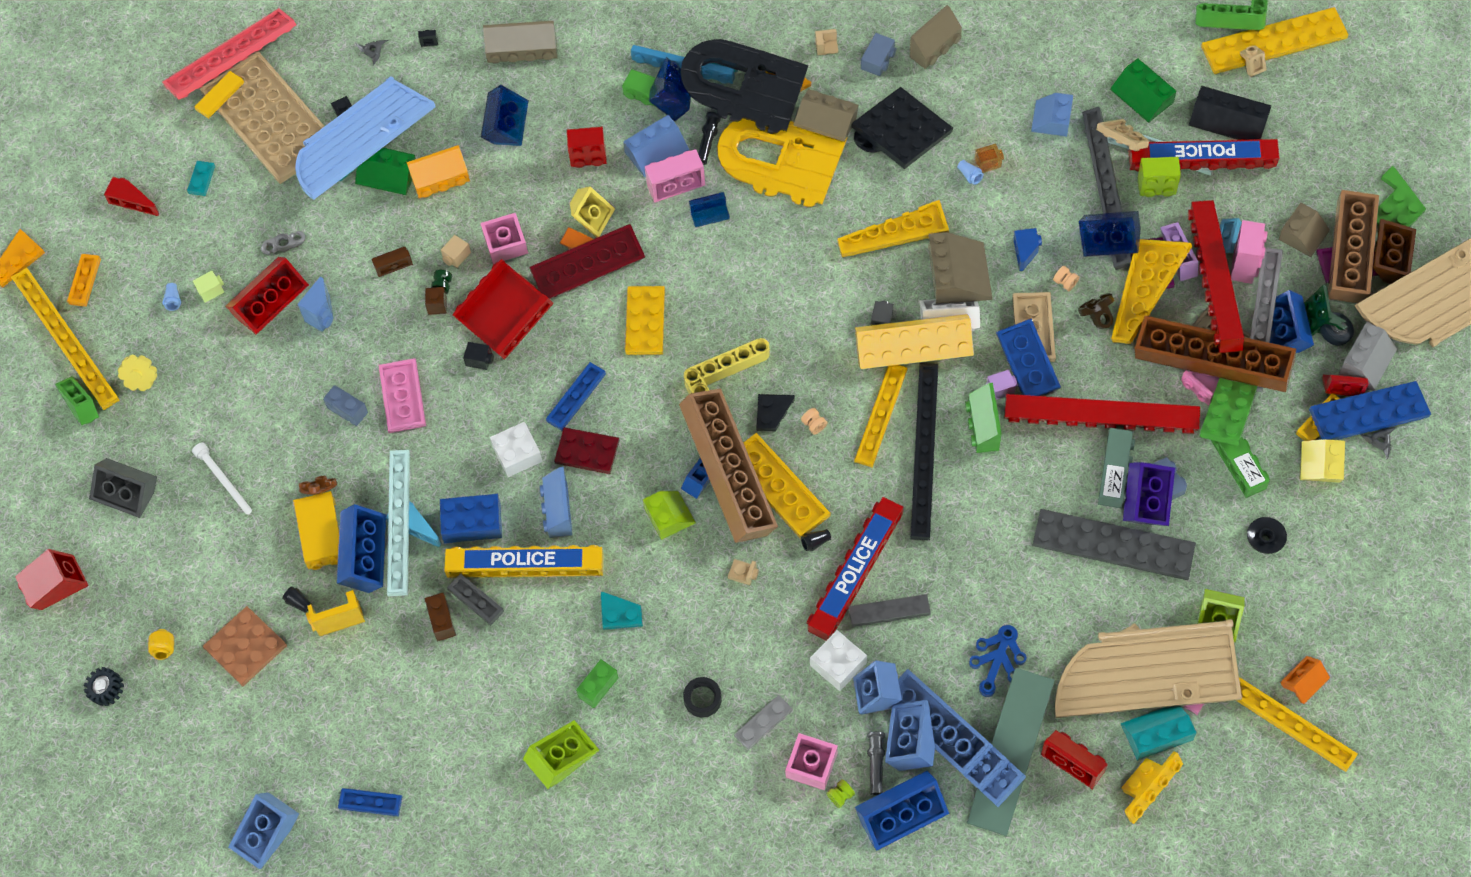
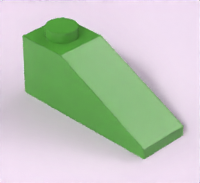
M73 376L55 384L74 417L81 425L89 424L99 418L92 398Z

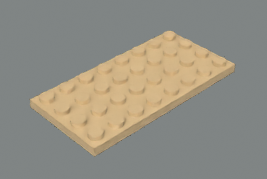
M257 51L201 87L200 91L205 96L229 71L244 80V84L217 111L278 183L281 184L296 174L297 155L305 147L303 141L322 129L324 125L261 53Z

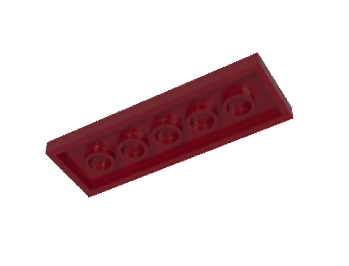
M628 224L530 266L529 269L539 291L551 299L645 258V255L631 224Z

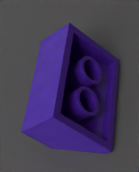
M1144 462L1129 463L1123 521L1169 526L1175 476L1174 467Z

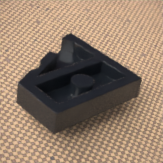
M758 394L756 430L776 432L789 407L794 403L795 395Z

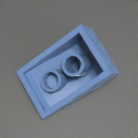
M921 700L892 705L885 762L898 771L933 766L935 743L928 701Z
M269 792L256 794L228 848L258 869H262L291 831L299 813Z

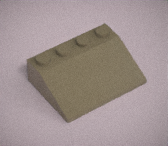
M948 232L929 234L928 249L936 304L992 300L984 242Z

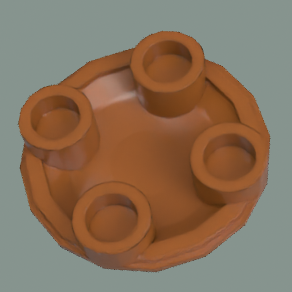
M325 475L318 476L313 482L305 481L299 483V492L309 495L325 493L337 486V481L335 478L327 479Z

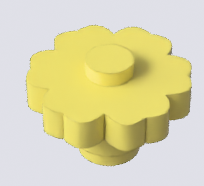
M132 354L123 359L122 364L118 368V377L124 380V386L130 390L135 391L138 388L140 391L150 389L156 380L157 368L151 366V360L145 356L140 355L137 358Z

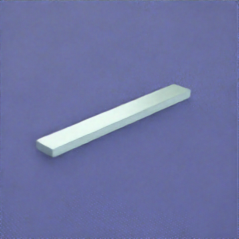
M409 450L390 451L388 596L408 595Z

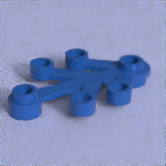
M1004 625L999 629L997 635L988 639L979 638L976 642V648L981 652L986 651L989 646L1000 643L997 650L980 657L974 655L969 661L972 669H978L981 665L993 661L987 679L983 680L979 686V692L984 697L994 695L996 689L994 681L1001 663L1007 673L1008 681L1011 682L1012 680L1010 675L1014 674L1015 669L1006 654L1008 646L1014 654V662L1017 665H1024L1026 662V654L1020 651L1016 643L1018 632L1011 625ZM1010 632L1011 636L1007 637L1004 633ZM983 642L986 646L980 647L979 643ZM1022 656L1024 660L1018 661L1017 657ZM977 660L979 664L974 665L972 661ZM984 685H990L991 689H985Z

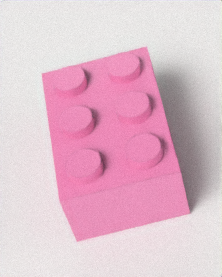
M696 149L685 151L683 154L671 156L665 160L653 162L645 166L647 187L654 203L705 186L704 166Z
M1242 220L1233 254L1232 281L1252 284L1254 277L1258 278L1259 268H1261L1262 259H1264L1265 255L1264 243H1266L1268 231H1264L1265 223Z

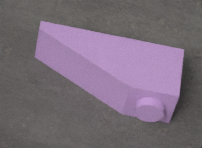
M1178 222L1160 227L1164 241L1188 242ZM1192 249L1176 272L1180 281L1198 276V260Z

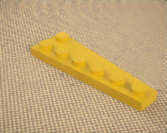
M936 200L918 207V210L913 212H905L900 217L890 218L879 225L874 224L863 230L837 239V243L843 258L928 239L931 233H949V228L940 200Z

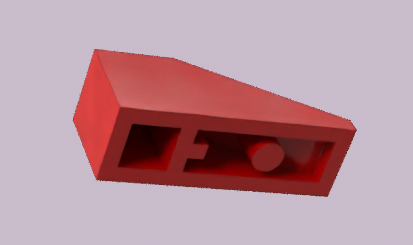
M112 177L104 193L109 204L154 216L159 215L155 204L130 181L122 177Z

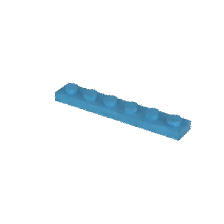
M633 45L631 48L632 60L637 63H647L657 68L663 67L670 71L681 72L682 61L685 58L683 56ZM712 63L701 67L700 73L707 80L714 79L724 84H733L735 75L732 68Z

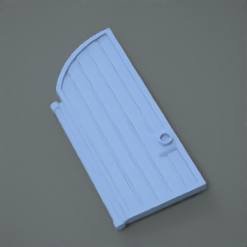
M392 76L387 78L385 82L310 138L303 141L305 147L299 151L295 165L296 176L303 191L313 200L433 110L436 107L434 101L399 83Z

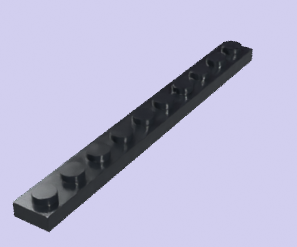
M919 363L911 540L930 541L938 364Z

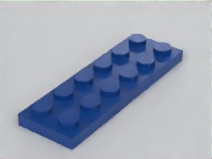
M1417 381L1338 399L1309 408L1322 440H1339L1421 420L1431 415Z

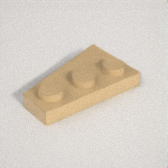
M1124 119L1097 124L1096 130L1103 133L1105 137L1113 138L1117 143L1125 144L1133 151L1148 148L1149 140L1140 132L1133 131L1131 125L1126 126Z

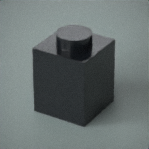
M468 342L463 357L465 366L487 370L494 358L490 345Z

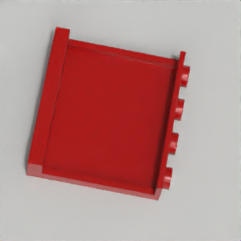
M501 259L492 266L487 276L480 280L479 285L469 292L466 300L456 307L452 315L485 344L490 345V348L505 360L554 303Z

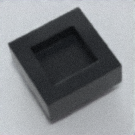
M436 30L418 31L421 47L438 45Z
M347 96L331 103L337 117L352 106Z

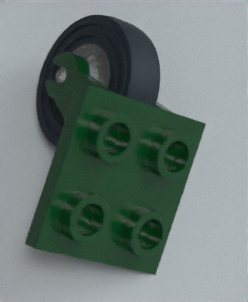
M1322 285L1304 302L1312 336L1316 333L1322 334L1323 338L1330 344L1342 346L1351 340L1354 335V328L1351 321L1345 315L1331 312L1327 286Z

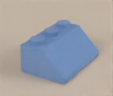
M669 115L623 141L625 154L644 177H646L645 166H648L650 163L659 162L668 157H674L689 151L678 126Z
M559 467L543 477V485H540V494L545 500L544 503H541L542 514H546V520H543L544 532H548L549 538L573 535L564 467Z

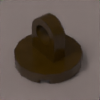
M1111 293L1102 294L1099 296L1100 299H1091L1078 308L1080 316L1090 315L1097 328H1109L1113 323V316L1108 306L1115 301ZM1101 315H1104L1106 318L1105 324H1102L1100 320Z

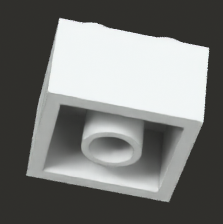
M525 422L490 437L492 447L507 477L543 462L541 453Z
M838 630L810 657V666L839 691L867 664V655Z

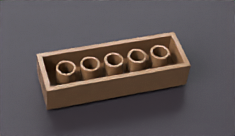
M1341 190L1336 208L1328 288L1329 299L1359 303L1370 296L1379 195Z

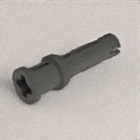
M874 731L867 733L869 738L867 754L870 757V795H879L883 793L882 761L885 755V750L883 749L885 733Z

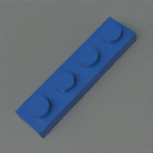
M589 362L547 416L546 421L563 431V428L566 427L606 375L605 370Z

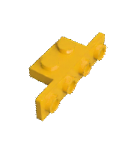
M1173 751L1163 765L1146 758L1121 787L1124 793L1134 798L1125 809V814L1131 823L1134 824L1142 817L1144 811L1155 801L1163 788L1168 785L1173 776L1181 769L1183 762L1177 752Z

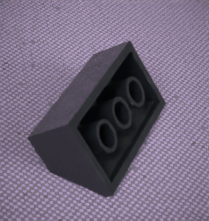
M1201 85L1188 126L1236 140H1258L1262 138L1272 105Z

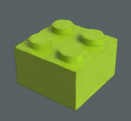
M1179 157L1141 158L1137 177L1139 196L1153 197L1155 195H1163L1169 197L1176 195L1181 177Z

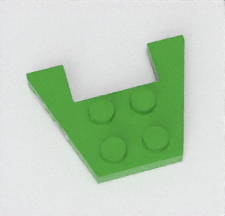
M1392 166L1382 176L1381 180L1395 190L1378 207L1377 224L1379 225L1380 219L1411 227L1425 212L1426 208L1396 168Z

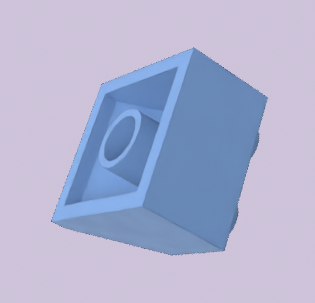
M1053 93L1036 100L1031 132L1067 137L1073 95Z
M319 277L300 300L298 307L304 321L321 332L332 324L333 312L328 289L324 279Z
M875 660L853 677L858 711L861 715L891 709L892 705H896L902 700L895 663Z

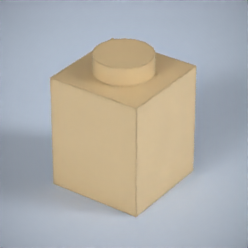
M454 235L441 249L442 260L447 265H453L458 268L471 253L469 244Z

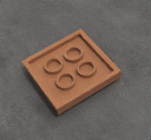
M246 606L202 647L243 687L286 648L287 644Z

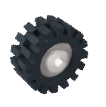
M102 667V669L97 668L96 673L92 671L90 673L92 675L91 678L87 676L86 680H88V683H84L86 687L84 693H86V697L100 706H109V702L114 704L115 698L119 700L118 694L123 693V690L120 688H123L124 684L122 683L123 679L118 673L109 668Z

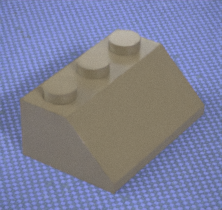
M948 5L911 36L910 58L924 69L929 65H934L939 56L945 55L953 44H957L961 40L962 27Z
M808 89L802 98L794 126L845 141L852 129V122L857 118L859 105Z

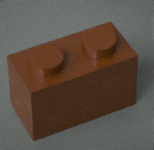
M444 593L424 598L437 642L456 636Z

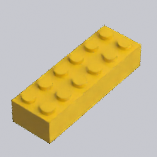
M968 314L855 327L860 369L974 356L971 319Z

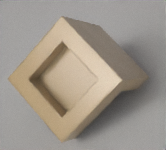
M836 29L815 31L817 55L838 53Z

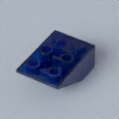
M666 57L650 89L649 101L663 113L669 115L673 121H677L690 110L691 97L681 81V68L676 62Z

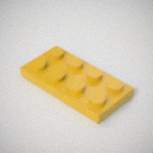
M628 286L626 355H663L665 286Z

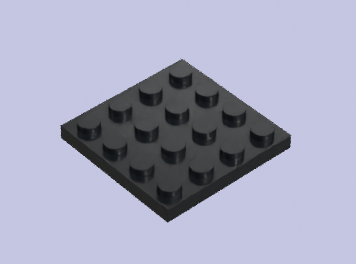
M899 87L852 122V128L903 169H906L953 131L951 125L902 87Z

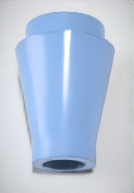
M965 160L959 162L957 168L970 184L976 185L983 179L984 174L980 168Z
M168 283L166 285L162 302L165 309L169 311H175L181 305V299L175 283Z

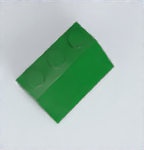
M1139 58L1123 70L1110 88L1114 94L1148 123L1174 103L1177 92Z
M381 148L357 167L355 184L407 195L412 182L407 162L415 160L416 157L414 154Z

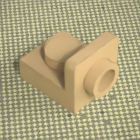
M1255 45L1240 51V56L1246 60L1247 74L1250 77L1266 71L1264 51Z
M734 559L728 579L751 585L752 580H756L759 573L756 562L752 561L749 564Z

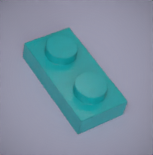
M196 161L187 189L188 194L206 196L215 169L214 163Z

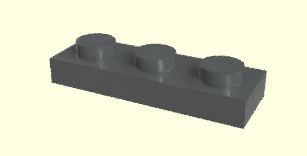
M462 574L447 587L449 592L490 626L504 612L502 607Z

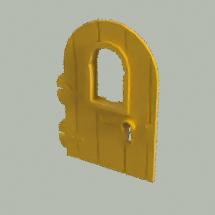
M744 118L739 122L730 123L724 129L717 146L718 158L721 166L730 176L741 182L753 185L754 191L759 194L766 190L765 195L770 197L777 195L779 192L790 195L792 202L798 205L801 204V200L804 201L803 206L812 207L816 203L823 205L848 137L845 141H840L796 127L792 121L789 123L787 132L780 130L776 134L768 133L769 127H766L765 131H761L755 126L754 121ZM751 138L780 145L783 148L776 165L753 158H746L737 150L739 142Z

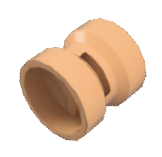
M1062 266L1053 278V281L1057 284H1062L1063 288L1067 291H1070L1079 280V276L1076 273H1071L1066 266Z
M816 408L809 409L801 418V421L809 426V430L814 435L822 431L828 424L825 418L819 416Z

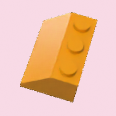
M459 145L407 162L418 198L429 197L433 193L444 192L451 187L462 186L470 181Z

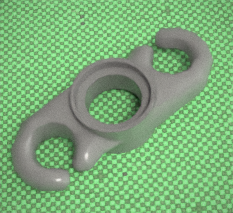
M297 231L296 234L300 235L301 238L294 240L295 233L289 235L282 233L264 241L261 245V251L269 255L270 251H267L266 247L271 245L273 246L272 253L277 251L285 252L302 245L306 236L302 231ZM281 240H288L285 246L278 245Z

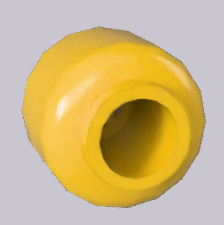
M159 629L151 633L148 638L149 654L158 660H164L174 653L173 634L165 629Z

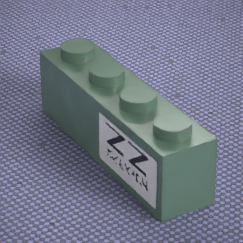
M1109 429L1098 505L1121 508L1122 503L1125 502V485H1127L1128 479L1127 469L1129 463L1133 461V456L1129 455L1130 450L1134 451L1135 439H1132L1133 431Z

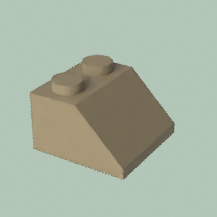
M1300 203L1282 228L1278 240L1312 257L1330 229L1316 210Z

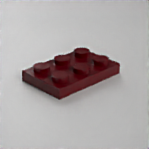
M564 427L554 462L559 465L611 474L620 439L619 437Z

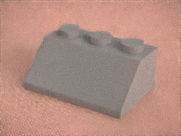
M1367 321L1345 359L1339 375L1368 378L1369 385L1367 388L1374 391L1397 350L1387 332Z

